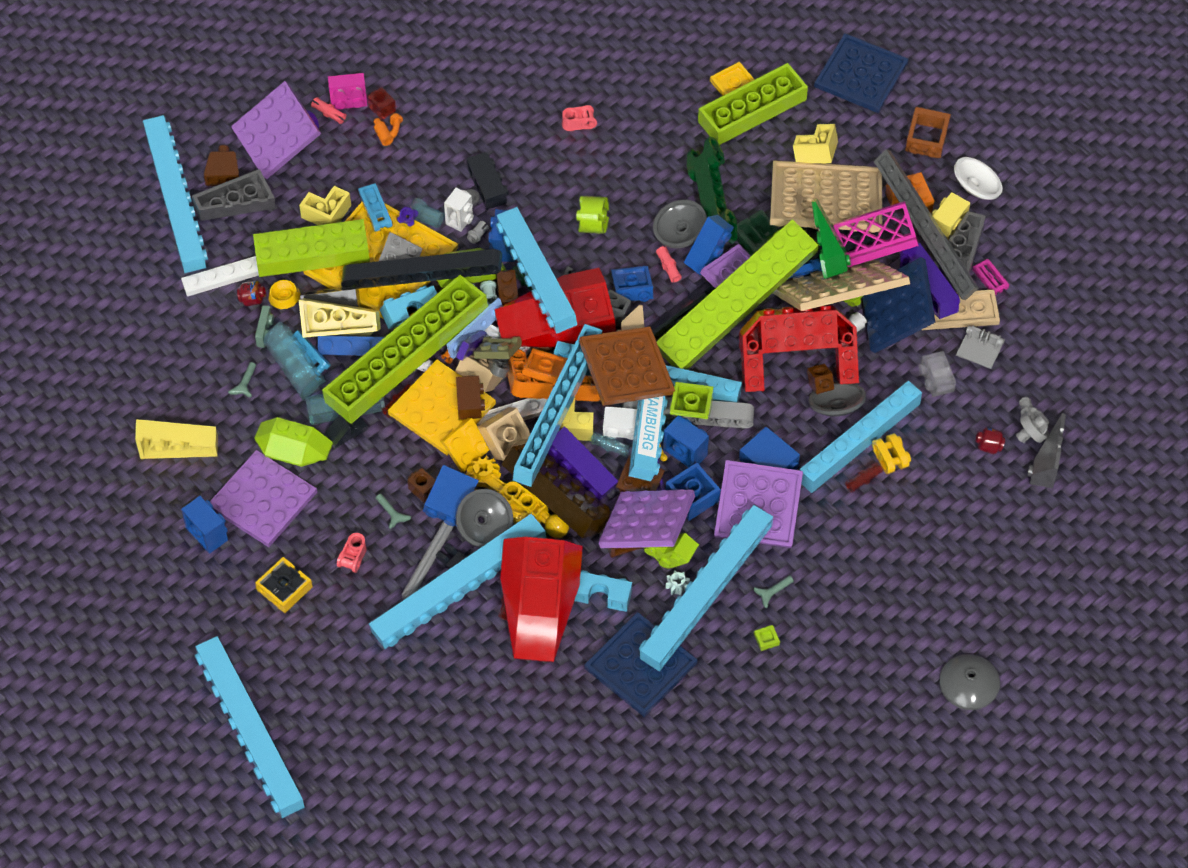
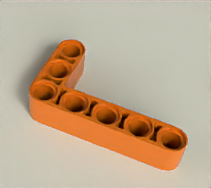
M518 349L508 359L509 371L507 375L512 395L519 398L548 399L555 384L523 375L522 371L527 357L524 351ZM585 375L575 396L576 401L601 400L592 376Z

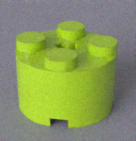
M580 196L581 210H577L576 215L577 221H580L579 232L606 233L609 217H607V211H609L608 198Z

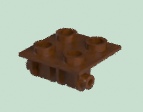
M629 455L616 488L619 489L620 493L625 491H657L665 470L659 468L658 474L654 475L651 481L628 476L631 460Z

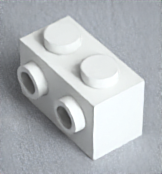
M455 188L444 202L446 225L460 232L467 224L472 222L474 217L472 195L467 191Z
M605 407L603 436L633 440L637 409Z

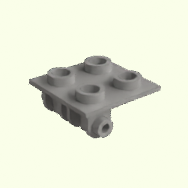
M389 232L379 261L420 257L423 248Z
M974 325L968 326L956 356L991 369L1005 339L1001 338L1000 335L990 334V331L987 333L985 329L982 331Z

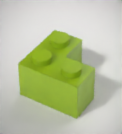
M686 533L679 534L674 547L642 548L648 555L653 556L659 561L662 567L670 569L687 564L699 544Z

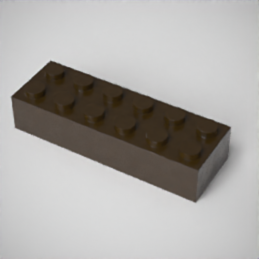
M525 444L513 446L502 463V466L512 475H514V467ZM546 455L532 486L524 485L581 538L603 533V529L606 527L612 513L609 507L601 503L595 494L585 489L582 483L574 479L569 474V471L561 467L551 455Z

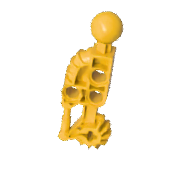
M486 455L484 459L478 456V461L472 460L471 466H468L467 474L465 475L479 480L478 487H485L500 493L511 506L514 524L532 514L539 523L545 524V531L550 537L557 539L567 534L569 526L556 514H549L548 507L534 494L517 482L511 481L506 484L500 480V466L496 464L494 458L489 460V457Z

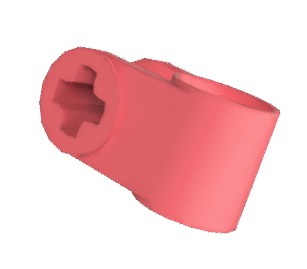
M590 105L566 108L562 113L563 129L574 131L594 128L597 125V120L593 115L594 108Z
M353 533L348 537L343 550L339 554L337 567L341 568L343 566L357 573L367 550L365 538L362 534ZM356 543H360V544H361V545L358 546V547H354V546H353V545L356 544Z

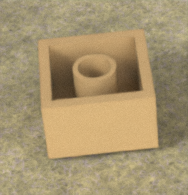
M512 407L506 408L478 426L494 459L504 461L513 446L526 444L531 434L518 409Z

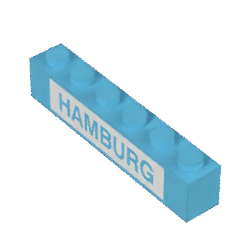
M665 396L638 400L628 475L630 477L651 481L654 475H657L659 472L660 464L657 461L662 452V447H659V444L662 442L664 431H661V428L664 426L666 419L663 411L668 403V399H665Z

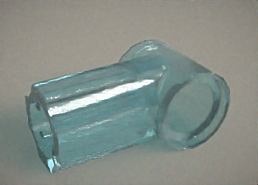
M415 198L410 204L409 208L418 211V216L415 218L416 221L424 222L435 228L440 227L443 223L444 213L429 207L423 200Z

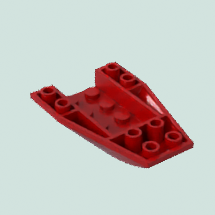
M600 268L567 274L557 278L560 287L575 312L577 326L556 334L554 328H550L547 323L546 313L542 314L539 308V300L535 301L532 292H529L494 310L500 337H520L522 341L521 347L555 348L557 341L575 345L584 324L603 330L602 334L616 332L614 313L606 281Z
M517 537L503 540L500 580L514 659L554 662L580 586L583 546L565 540L535 537Z

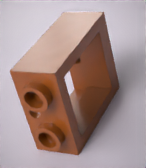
M915 107L905 151L941 159L951 114ZM916 124L942 129L939 143L913 138Z

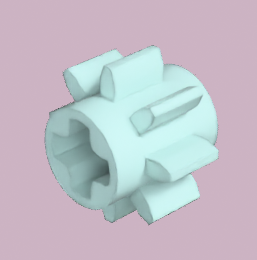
M674 571L672 576L667 575L666 589L671 590V595L677 594L682 596L690 582V578H685V572Z

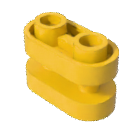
M895 433L887 435L885 443L881 438L872 441L873 451L886 474L895 472V465L900 469L909 467L911 457L909 452L904 450L900 436H897Z

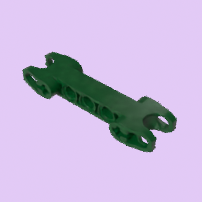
M709 136L704 141V150L701 154L693 149L688 151L687 171L689 177L694 182H697L701 206L707 218L719 215L734 227L731 232L732 236L728 241L733 244L737 240L738 225L734 213L727 209L719 167L725 163L724 153L718 141Z

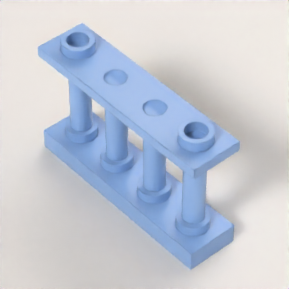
M497 298L492 304L488 303V307L446 344L452 359L457 356L464 340L480 330L484 331L496 320L494 310L503 306L501 299Z

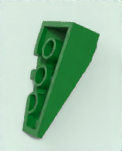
M815 198L812 201L815 226L819 228V231H817V241L819 246H822L821 254L819 255L823 278L825 279L847 272L851 265L850 254L847 255L844 245L819 200Z

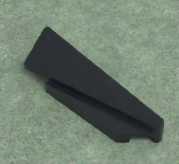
M708 281L700 285L650 326L654 336L662 337L715 288Z

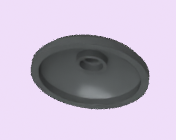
M674 201L658 212L653 223V231L657 240L662 245L676 249L684 248L694 244L707 219V215L702 206L694 201Z
M834 383V390L816 394L813 391L809 396V405L814 411L832 417L850 414L859 409L866 401L865 390L857 384L840 385L839 383Z
M478 489L467 494L459 503L456 511V525L459 533L468 543L481 548L513 526V512L508 501L500 493L490 489ZM479 516L483 518V523L478 521Z
M963 654L950 659L944 665L940 673L939 684L942 694L951 704L965 710H978L988 706L995 700L1000 688V678L996 668L985 658L973 654ZM973 674L975 677L971 678L968 675Z

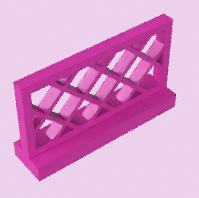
M905 201L833 223L834 229L844 247L848 241L857 245L855 250L846 252L851 257V265L849 267L919 246ZM903 208L904 215L902 219L892 216L895 210ZM882 214L887 217L883 225L874 221L878 215ZM890 219L899 222L895 231L886 227ZM865 220L869 222L866 230L856 227L859 221ZM872 224L881 228L877 236L868 232ZM903 224L909 227L911 233L903 235L898 233V230ZM845 225L850 227L851 230L848 236L840 233L839 227ZM854 230L863 233L859 242L850 238ZM884 230L893 234L890 239L884 240L880 238ZM866 235L875 239L872 245L867 246L862 243Z

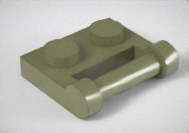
M485 336L483 342L474 351V358L510 359L521 347V338H491L490 336Z

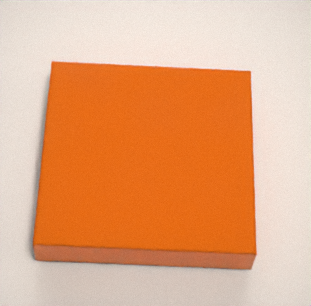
M532 348L522 374L555 384L568 358Z

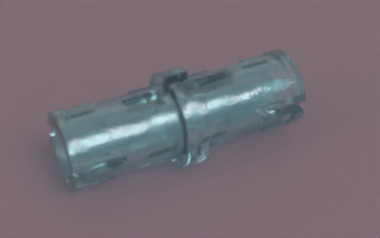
M596 432L593 433L590 441L591 444L600 446L608 452L618 453L624 457L628 455L630 445L616 441L613 437H605Z

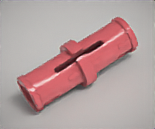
M318 97L313 99L319 105L312 102V108L317 109L323 113V116L330 117L339 124L344 122L339 116L346 119L345 113L335 109L334 105L327 104Z
M666 246L658 248L656 254L661 260L663 270H666L672 283L678 282L682 276L676 267L675 259L670 256Z

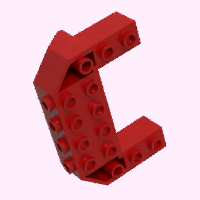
M831 304L804 311L793 307L775 310L763 309L762 311H757L739 331L742 379L745 392L765 391L763 353L835 348L836 374L839 384L859 383L857 328L851 320Z

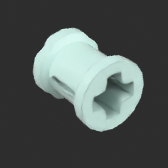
M488 280L480 284V289L486 294L487 302L492 304L498 298L495 293L497 285L496 282Z

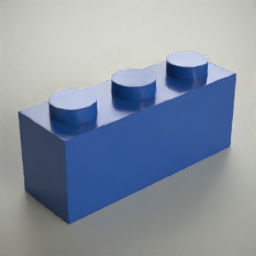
M719 215L709 216L684 263L699 275H702L700 273L701 270L721 256L723 247L731 238V232L734 227Z

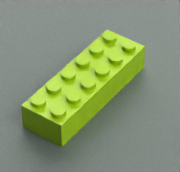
M786 63L698 108V123L709 136L715 138L719 145L806 101L808 86L794 69Z
M364 219L253 234L259 277L370 262Z

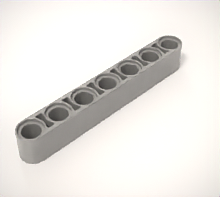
M665 397V399H668V403L663 411V415H666L665 422L671 423L678 415L670 414L672 398ZM638 400L624 402L622 408L637 409ZM713 401L711 414L708 419L681 417L687 418L693 425L750 428L753 426L754 406L748 403Z

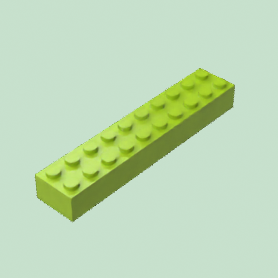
M792 219L657 341L661 355L673 367L688 370L818 252L819 245Z
M459 275L323 388L322 392L325 403L352 424L488 307L486 294Z

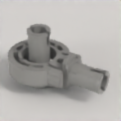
M1024 397L1019 401L1022 409L1020 421L1024 428L1016 433V436L1022 443H1025L1031 437L1041 443L1049 436L1047 429L1049 421L1041 411L1033 407L1031 399Z

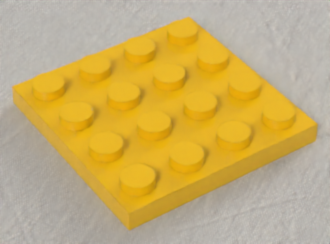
M436 360L388 410V414L445 455H448L449 453L441 443V440L466 420H459L456 377L462 376L439 360ZM485 392L480 394V398L485 400V411H481L482 418L496 404V400ZM482 418L473 419V421L477 424Z

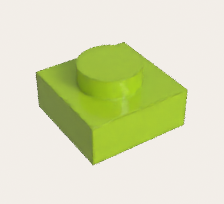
M773 625L754 631V636L761 651L780 645V640Z

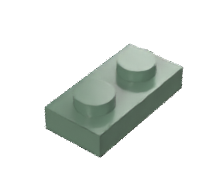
M262 306L255 335L257 347L265 348L266 341L270 339L269 327L274 322V314H271L270 306Z

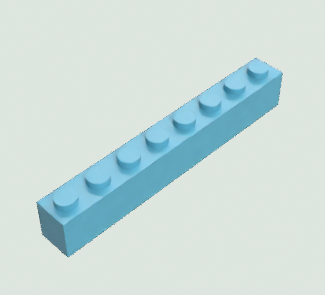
M515 207L498 214L497 230L499 234L503 233L506 247L510 246L513 260L517 259L518 269L521 274H525L524 279L527 286L532 287L533 290L531 292L535 301L539 300V308L542 314L546 313L549 327H553L557 334L577 326L575 312L519 209Z
M907 381L800 468L799 471H803L801 484L813 493L868 448L873 440L880 438L918 407L921 402L922 392L910 381Z

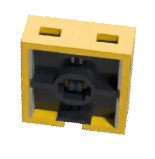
M284 557L255 582L257 591L284 613L313 587L311 579L300 570L297 572L295 566Z

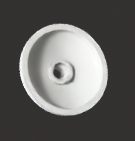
M962 157L957 160L954 165V172L964 190L980 199L992 200L999 197L1002 193V183L990 167L970 157Z

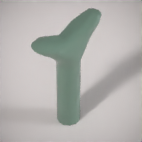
M249 363L241 383L228 391L230 395L244 394L247 397H252L247 385L256 368L255 363Z
M382 494L376 496L378 502L391 516L390 529L394 528L399 522H406L411 519V516L397 512Z
M788 576L769 589L754 587V591L761 596L762 603L767 608L771 597L793 583L794 580L791 576Z

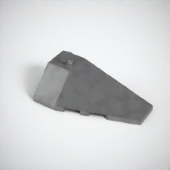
M1061 414L1035 457L1034 464L1029 465L1028 476L1031 477L1030 484L1048 488H1053L1059 467L1066 414Z

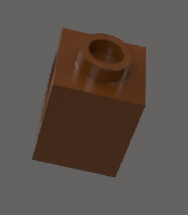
M825 363L807 368L809 385L816 394L834 390L833 374Z
M421 468L417 472H413L407 479L408 489L425 503L436 480Z

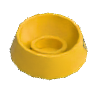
M289 280L275 282L269 291L268 300L272 306L278 309L293 307L300 299L299 288Z

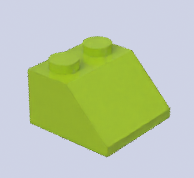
M675 382V392H673L670 414L708 419L711 414L714 387Z

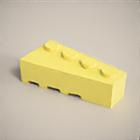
M306 298L299 300L303 337L374 332L381 329L379 310Z
M136 419L135 440L140 459L218 456V434L216 427Z

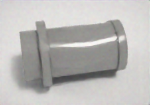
M480 221L473 230L468 232L467 239L471 243H478L481 240L480 237L489 229L488 225L483 227L486 224L484 221Z

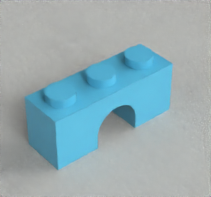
M423 286L417 289V292H406L395 300L394 298L385 300L380 308V312L388 329L398 327L410 317L407 307H413L418 310L437 294L434 286L428 288Z
M582 570L580 586L574 601L588 604L592 594L602 592L608 596L607 608L627 612L632 593V582L623 578H610L603 574H590Z

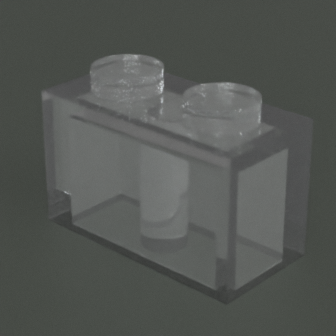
M944 351L922 356L919 371L921 375H924L926 389L930 390L932 397L954 392L956 380Z

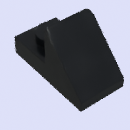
M338 415L327 429L326 435L336 448L367 431L368 425L361 416L350 424L341 415Z

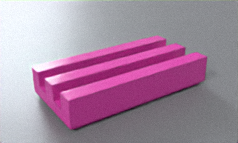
M989 259L973 266V272L988 290L995 291V295H997V292H1003V289H1009L1008 282ZM994 276L1000 282L1001 285L997 283V281L994 279Z

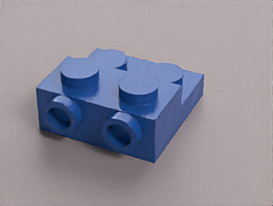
M648 266L611 270L614 292L631 301L640 300L646 302L649 299H653V285Z

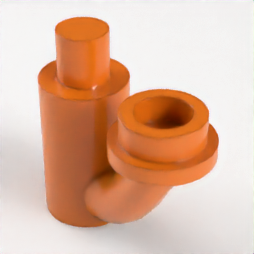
M398 113L390 116V123L393 126L391 131L388 130L385 122L381 121L380 118H376L373 121L375 124L374 130L383 146L390 145L398 134L400 123L403 121V117Z

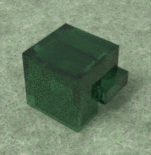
M760 210L751 215L750 220L746 218L737 223V241L752 256L779 229L775 225H770V218L763 210Z

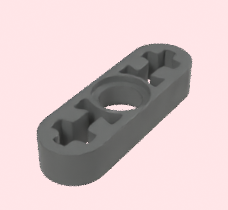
M488 359L490 372L497 377L506 378L509 371L508 359Z

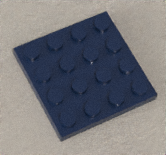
M844 33L816 79L814 87L879 113L908 65L909 59Z
M920 257L897 269V271L909 276L910 284L863 296L870 351L873 353L936 323L927 265L924 258Z
M637 612L584 665V669L645 717L698 663V660L679 646L660 672L640 659L639 647L644 640L648 641L651 637V632L655 625Z

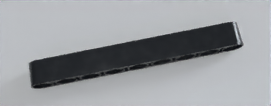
M497 249L345 265L342 270L341 286L358 285V289L454 279L459 275L472 277L497 274L501 271L502 252Z

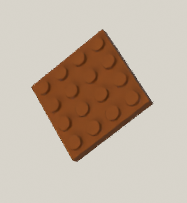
M650 326L580 337L579 343L603 406L673 395V392H675Z

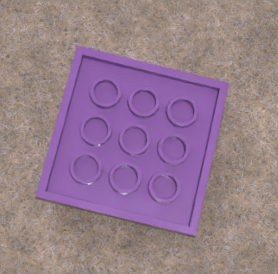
M286 81L231 126L265 179L272 176L321 134Z
M256 450L210 503L217 514L220 513L224 519L267 547H270L317 494V488Z
M726 460L714 537L728 538L733 526L741 522L744 512L747 509L750 510L755 505L773 516V526L759 544L792 548L803 471Z
M694 490L621 492L599 540L600 548L674 547L695 498Z

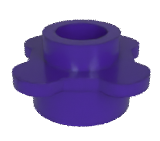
M403 207L397 220L399 223L413 226L414 220L418 216V211L412 210L409 207Z

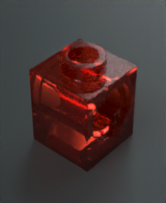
M382 87L373 91L368 96L369 108L381 120L396 111L395 100Z

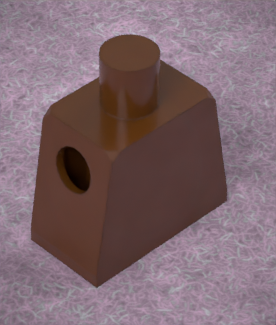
M227 145L219 146L218 152L209 153L204 171L206 186H218L239 177L236 152L229 151L230 148Z

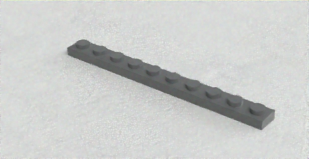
M886 149L874 163L899 202L905 201L911 221L960 298L967 300L979 289L891 151Z

